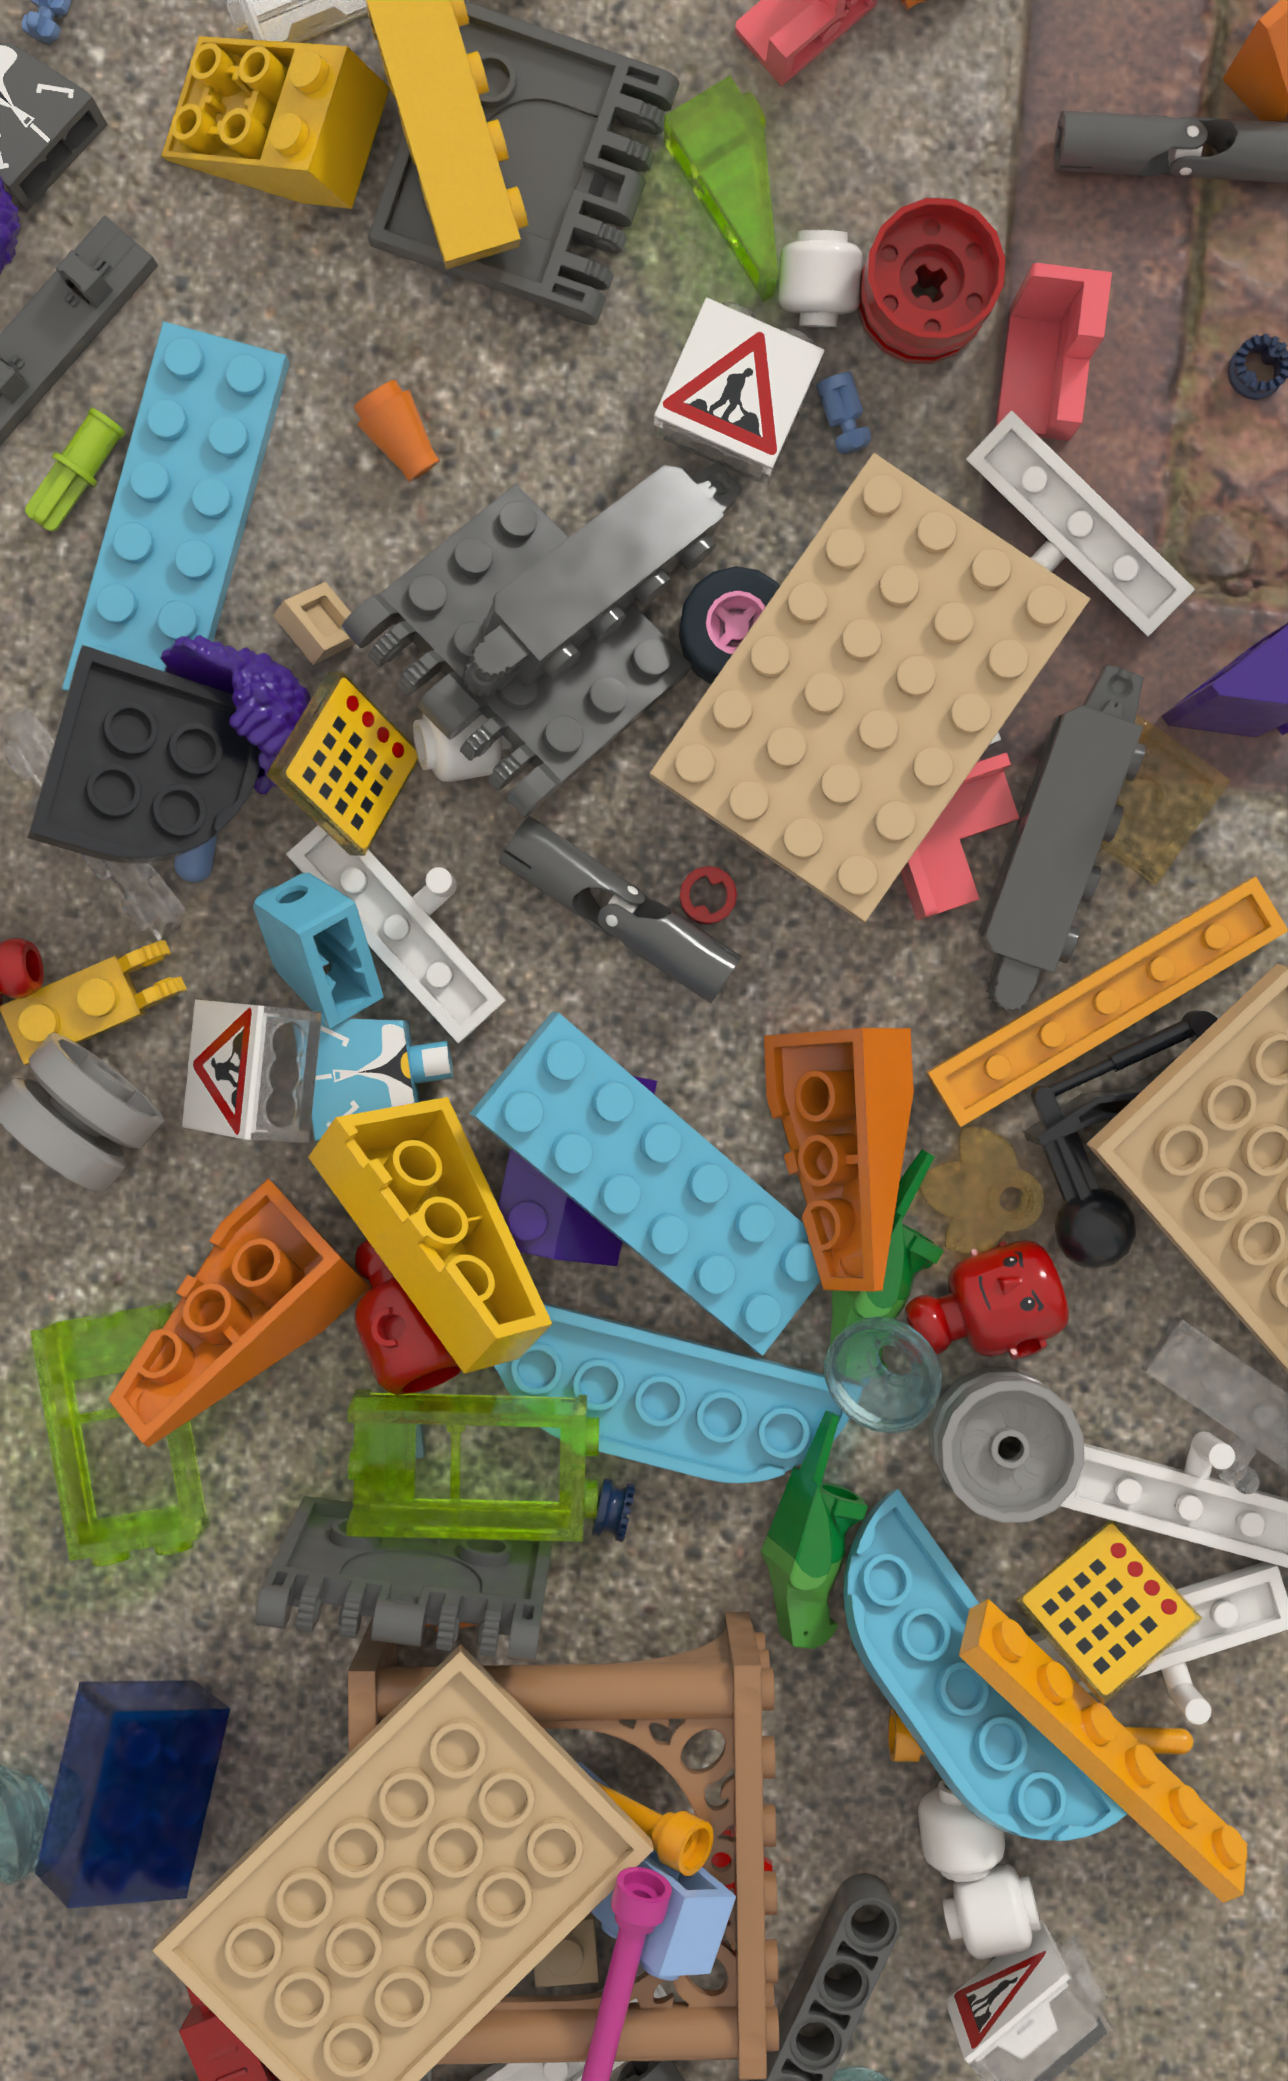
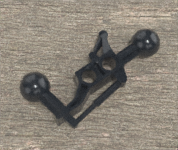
M1191 1010L1183 1016L1182 1021L1107 1055L1108 1059L1047 1087L1036 1086L1032 1090L1031 1099L1040 1121L1025 1130L1024 1135L1027 1141L1043 1147L1064 1200L1055 1220L1057 1244L1064 1255L1077 1265L1092 1269L1112 1266L1129 1253L1136 1236L1133 1212L1122 1197L1111 1190L1099 1187L1077 1131L1103 1120L1113 1119L1176 1058L1130 1088L1081 1093L1062 1107H1059L1056 1096L1112 1070L1115 1072L1120 1071L1186 1039H1190L1191 1043H1193L1218 1020L1210 1012Z

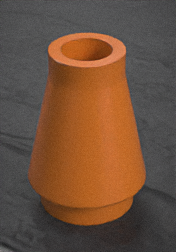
M391 380L379 386L353 407L361 419L357 426L402 471L408 482L419 478L440 462L433 451L410 390L402 391L396 380Z

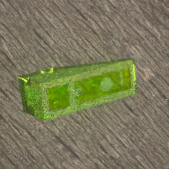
M729 75L664 116L663 143L764 302L774 296L778 277L764 131L766 119L753 94L749 91L742 94Z

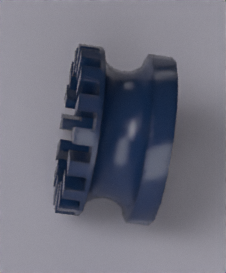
M1263 334L1262 336H1252V338L1246 340L1229 361L1227 371L1229 382L1236 393L1247 399L1259 400L1269 397L1285 383V380L1288 378V351L1285 342H1279L1280 338L1277 336L1269 337V334ZM1254 353L1261 354L1263 364L1273 365V379L1268 380L1266 383L1262 380L1257 382L1256 373L1246 371L1247 367L1244 366L1246 363L1245 357Z
M603 1479L594 1516L592 1536L600 1537L603 1532H610L614 1535L615 1541H624L629 1522L627 1515L631 1513L629 1506H632L635 1485L627 1483L624 1488L617 1489L612 1485V1480Z

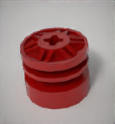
M925 198L901 207L880 227L861 272V302L857 310L865 333L882 352L904 363L933 364L955 356L975 338L993 310L1004 286L1006 258L997 231L978 210L955 199ZM917 282L923 289L929 288L932 285L937 289L933 301L927 295H922L919 298L913 295L912 292Z

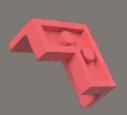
M760 0L736 21L735 33L782 87L877 5V0Z
M1033 263L1009 310L995 427L1012 410L1040 438L1070 441L1083 421L1090 358L1105 335L1112 272L1044 263Z
M1007 753L979 761L975 764L900 872L916 921L980 899L960 840L1020 819L1004 774V770L1011 765Z

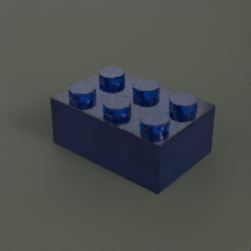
M195 1680L79 1682L35 1874L67 1908L187 1898L231 1709Z

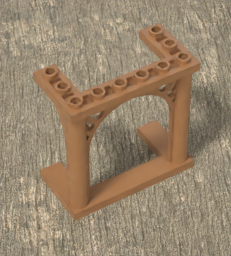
M725 1612V1628L717 1639L702 1647L676 1655L641 1661L605 1664L482 1665L543 1729H585L605 1733L635 1745L661 1764L685 1793L695 1816L710 1823L713 1828V1845L704 1864V1869L723 1885L734 1882V1895H736V1899L724 1932L729 1945L722 1940L716 1958L727 1971L726 1981L717 1990H707L695 1984L688 1975L679 1976L677 1980H673V1985L679 1996L686 2002H673V1992L665 1997H654L656 1987L661 1982L668 1980L654 1977L646 1971L635 1977L630 2001L637 1998L638 2002H631L628 2005L614 2062L737 2060L739 2080L767 2079L766 2052L779 2051L778 2008L774 2004L773 1984L778 1983L777 1940L765 1939V1915H777L776 1872L764 1871V1847H776L775 1804H763V1779H775L776 1773L774 1736H762V1711H774L775 1707L773 1668H770L769 1650L766 1649L765 1633L754 1632L750 1612ZM372 1617L348 1670L349 1752L437 1667H398V1644L371 1640L374 1617ZM669 1719H683L672 1731L669 1741H659L651 1732V1723H658L670 1728ZM623 1720H635V1722L631 1725ZM706 1729L716 1730L721 1733L725 1739L722 1753L716 1761L702 1769H690L684 1765L681 1760V1754L685 1744L692 1736ZM732 1769V1775L723 1782L720 1791L721 1799L727 1800L719 1806L711 1805L705 1798V1788L709 1784L725 1777ZM733 1824V1837L723 1835L722 1833ZM719 1852L727 1853L731 1857L730 1863L722 1868L712 1863L713 1856ZM603 1991L562 1996H505L436 2065L586 2062Z

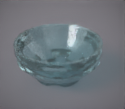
M879 1316L863 1318L852 1323L839 1333L826 1353L824 1378L828 1391L836 1405L850 1419L863 1427L883 1433L905 1432L922 1423L936 1405L942 1387V1370L938 1357L928 1341L918 1331L903 1322ZM891 1345L901 1349L910 1360V1373L899 1375L886 1369L879 1358L880 1347Z
M0 1764V1882L5 1885H12L21 1881L27 1875L32 1874L37 1869L44 1854L48 1838L54 1833L55 1825L51 1814L52 1804L42 1783L35 1782L31 1775L24 1776L21 1772L3 1764Z

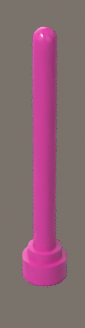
M629 1867L623 1869L617 1875L611 1899V1908L615 1913V1921L619 1929L581 2081H610L646 1934L653 1932L655 1927L661 1924L666 1916L672 1893L671 1885L664 1876L648 1868Z

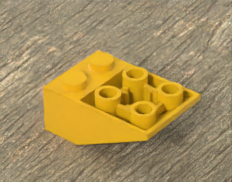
M199 36L161 157L169 162L302 204L352 209L390 87L348 46Z

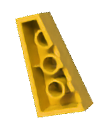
M365 0L368 19L374 38L379 42L378 47L391 93L397 101L404 136L412 161L416 165L419 174L418 179L445 268L450 269L518 248L521 241L518 229L528 227V219L518 187L509 189L505 187L499 163L509 160V155L498 119L486 122L479 95L489 93V86L481 57L478 51L466 54L459 27L469 24L464 0Z
M444 1097L335 1117L308 1158L463 1373L466 1374L519 1359L552 1325V1322L449 1098Z

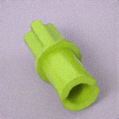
M91 407L89 409L87 417L61 454L57 452L52 454L51 458L55 461L54 465L25 506V514L48 531L54 532L59 529L87 486L95 488L98 482L93 477L118 440L125 435V431L117 423L95 408Z

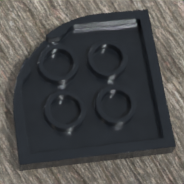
M82 645L27 838L93 858L128 864L164 861L181 856L208 842L223 830L239 812L248 799L260 770L258 757L262 753L258 746L250 744L246 736H239L236 729L229 725L230 717L236 712V706L232 700L233 694Z

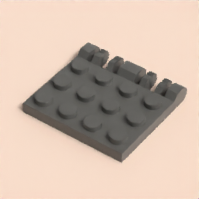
M464 1L469 24L459 27L466 54L478 51L481 57L489 86V93L479 95L486 122L498 119L509 160L500 162L499 166L506 189L518 187L529 226L518 229L521 238L518 248L446 269L418 179L419 174L416 165L412 161L403 133L368 234L370 246L551 308L562 317L587 325H596L606 297L598 290L605 291V289L608 290L614 276L612 274L613 271H610L609 268L601 263L570 253V248L574 237H576L585 245L604 252L616 254L622 252L627 239L626 234L610 224L619 227L631 226L646 184L644 177L633 170L638 172L649 171L655 157L654 151H651L645 144L612 133L611 129L614 120L617 118L625 126L637 131L641 130L651 135L662 134L668 119L666 117L667 114L663 112L671 110L680 82L676 76L664 69ZM602 155L608 158L611 162L601 159ZM585 210L596 219L582 215L583 211Z
M514 484L379 594L372 595L358 606L343 622L341 629L359 648H363L395 624L387 634H384L374 644L368 653V657L378 667L392 661L412 642L424 653V656L417 662L412 663L405 669L396 686L406 696H410L440 671L445 675L420 699L417 704L418 709L449 740L460 734L480 715L483 714L488 719L466 739L459 751L469 761H472L474 758L483 755L503 735L517 750L509 757L502 759L494 767L488 781L497 790H501L531 764L535 769L520 781L506 797L513 807L526 818L687 675L692 665L631 604L623 611L626 618L616 630L600 642H597L592 636L577 647L580 654L576 660L554 679H550L544 673L529 686L525 687L516 677L501 690L497 689L494 695L490 694L488 698L487 696H482L481 698L479 695L473 696L471 691H467V686L463 685L464 679L462 675L466 664L470 662L469 659L473 648L476 647L478 642L481 643L483 640V621L491 609L495 593L568 539V536L517 484Z
M304 1496L262 1584L257 1605L256 1625L285 1629L290 1619L292 1606L299 1607L296 1623L297 1631L313 1633L314 1627L319 1621L321 1606L323 1604L341 1606L338 1625L340 1626V1636L356 1638L362 1616L374 1617L371 1634L372 1641L421 1647L427 1623L439 1626L436 1649L452 1651L453 1644L458 1638L460 1622L480 1625L478 1635L480 1655L495 1657L499 1634L510 1636L507 1659L535 1662L554 1529Z

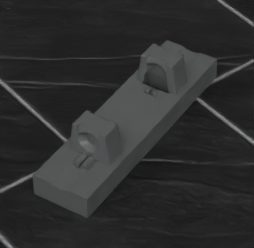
M106 215L102 217L81 243L67 254L56 267V271L0 334V446L158 267L153 256L131 239ZM75 285L79 289V291L86 297V299L90 302V304L83 300L71 288Z

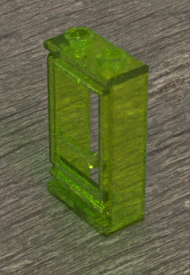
M172 1301L49 1322L30 1331L69 1561L91 1558L92 1566H107L131 1558L130 1551L149 1547H154L155 1555L175 1554L193 1548V1540L198 1539L210 1526L209 1516H206L190 1420L167 1435L179 1505L97 1519L81 1424L121 1417V1415L115 1408L79 1414L73 1380L125 1372L151 1331L163 1328L173 1312Z
M356 1389L347 1410V1423H354V1443L348 1460V1479L353 1480V1507L347 1521V1536L583 1542L584 1518L597 1519L598 1479H585L586 1456H599L600 1417H587V1395H578V1398L451 1394L395 1395L392 1393H372L371 1389ZM416 1424L446 1425L448 1432L451 1433L450 1499L416 1498ZM466 1425L561 1428L559 1502L460 1499L461 1433L465 1430Z

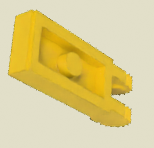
M156 941L122 957L113 956L44 986L26 998L15 999L1 1005L0 1012L23 1064L30 1065L28 1059L51 1033H57L80 1044L146 1015L145 1009L185 992L187 988L180 976L160 980L154 983L152 987L137 994L129 976L130 973L143 967L155 965L163 961L166 956H169L171 952L166 941Z

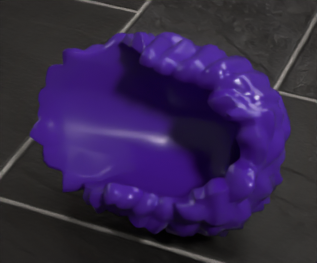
M201 635L195 636L193 640L187 636L177 638L171 647L165 649L161 654L160 659L166 665L164 668L165 672L232 693L236 712L230 717L229 725L236 729L239 736H246L248 742L258 746L262 752L258 757L260 770L253 788L259 794H267L272 787H281L284 781L290 780L286 775V770L317 720L311 708L312 699L308 689L299 685L298 679L294 677L288 668L272 661L271 657L266 653L256 655L248 647L237 651L232 646H224L218 641L211 642Z

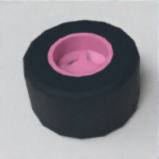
M734 566L714 571L695 584L683 604L679 640L683 656L691 663V668L698 677L710 684L714 682L742 642L738 640L744 639L779 589L780 585L777 581L759 570Z

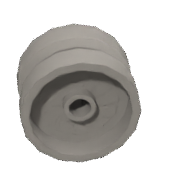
M51 1033L28 1059L34 1077L38 1082L27 1078H15L0 1093V1123L26 1149L58 1173L90 1191L103 1194L128 1166L123 1151L118 1144L129 1148H142L165 1120L153 1103L114 1068L71 1039L57 1033Z
M1010 1367L980 1368L957 1379L939 1398L929 1424L930 1452L943 1479L950 1486L954 1494L972 1511L1000 1523L1031 1522L1055 1511L1075 1490L1085 1463L1084 1437L1072 1409L1037 1378ZM1009 1436L1015 1437L1013 1443H1003L1000 1453H998V1446L1002 1439Z

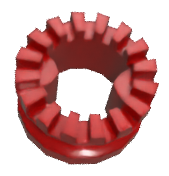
M705 866L697 868L687 875L681 885L679 899L682 910L688 918L699 924L711 925L722 921L730 914L736 903L737 891L735 883L728 873L717 867ZM707 878L711 886L722 884L725 889V904L715 913H709L705 905L694 907L691 903L690 889L700 879Z

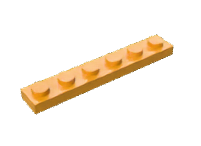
M1256 876L1248 878L929 1069L925 1074L956 1126L962 1127L1288 932V929Z
M989 1599L970 1608L959 1656L1221 1902L1225 1903L1244 1895L1248 1843L1243 1840L1239 1832L1234 1827L1227 1825L1200 1799L1193 1788L1185 1785L1156 1757L1147 1745L1142 1744L1118 1722L1105 1705L1098 1703L1069 1675L1059 1662L1054 1661L1028 1637L1016 1621L1009 1619Z

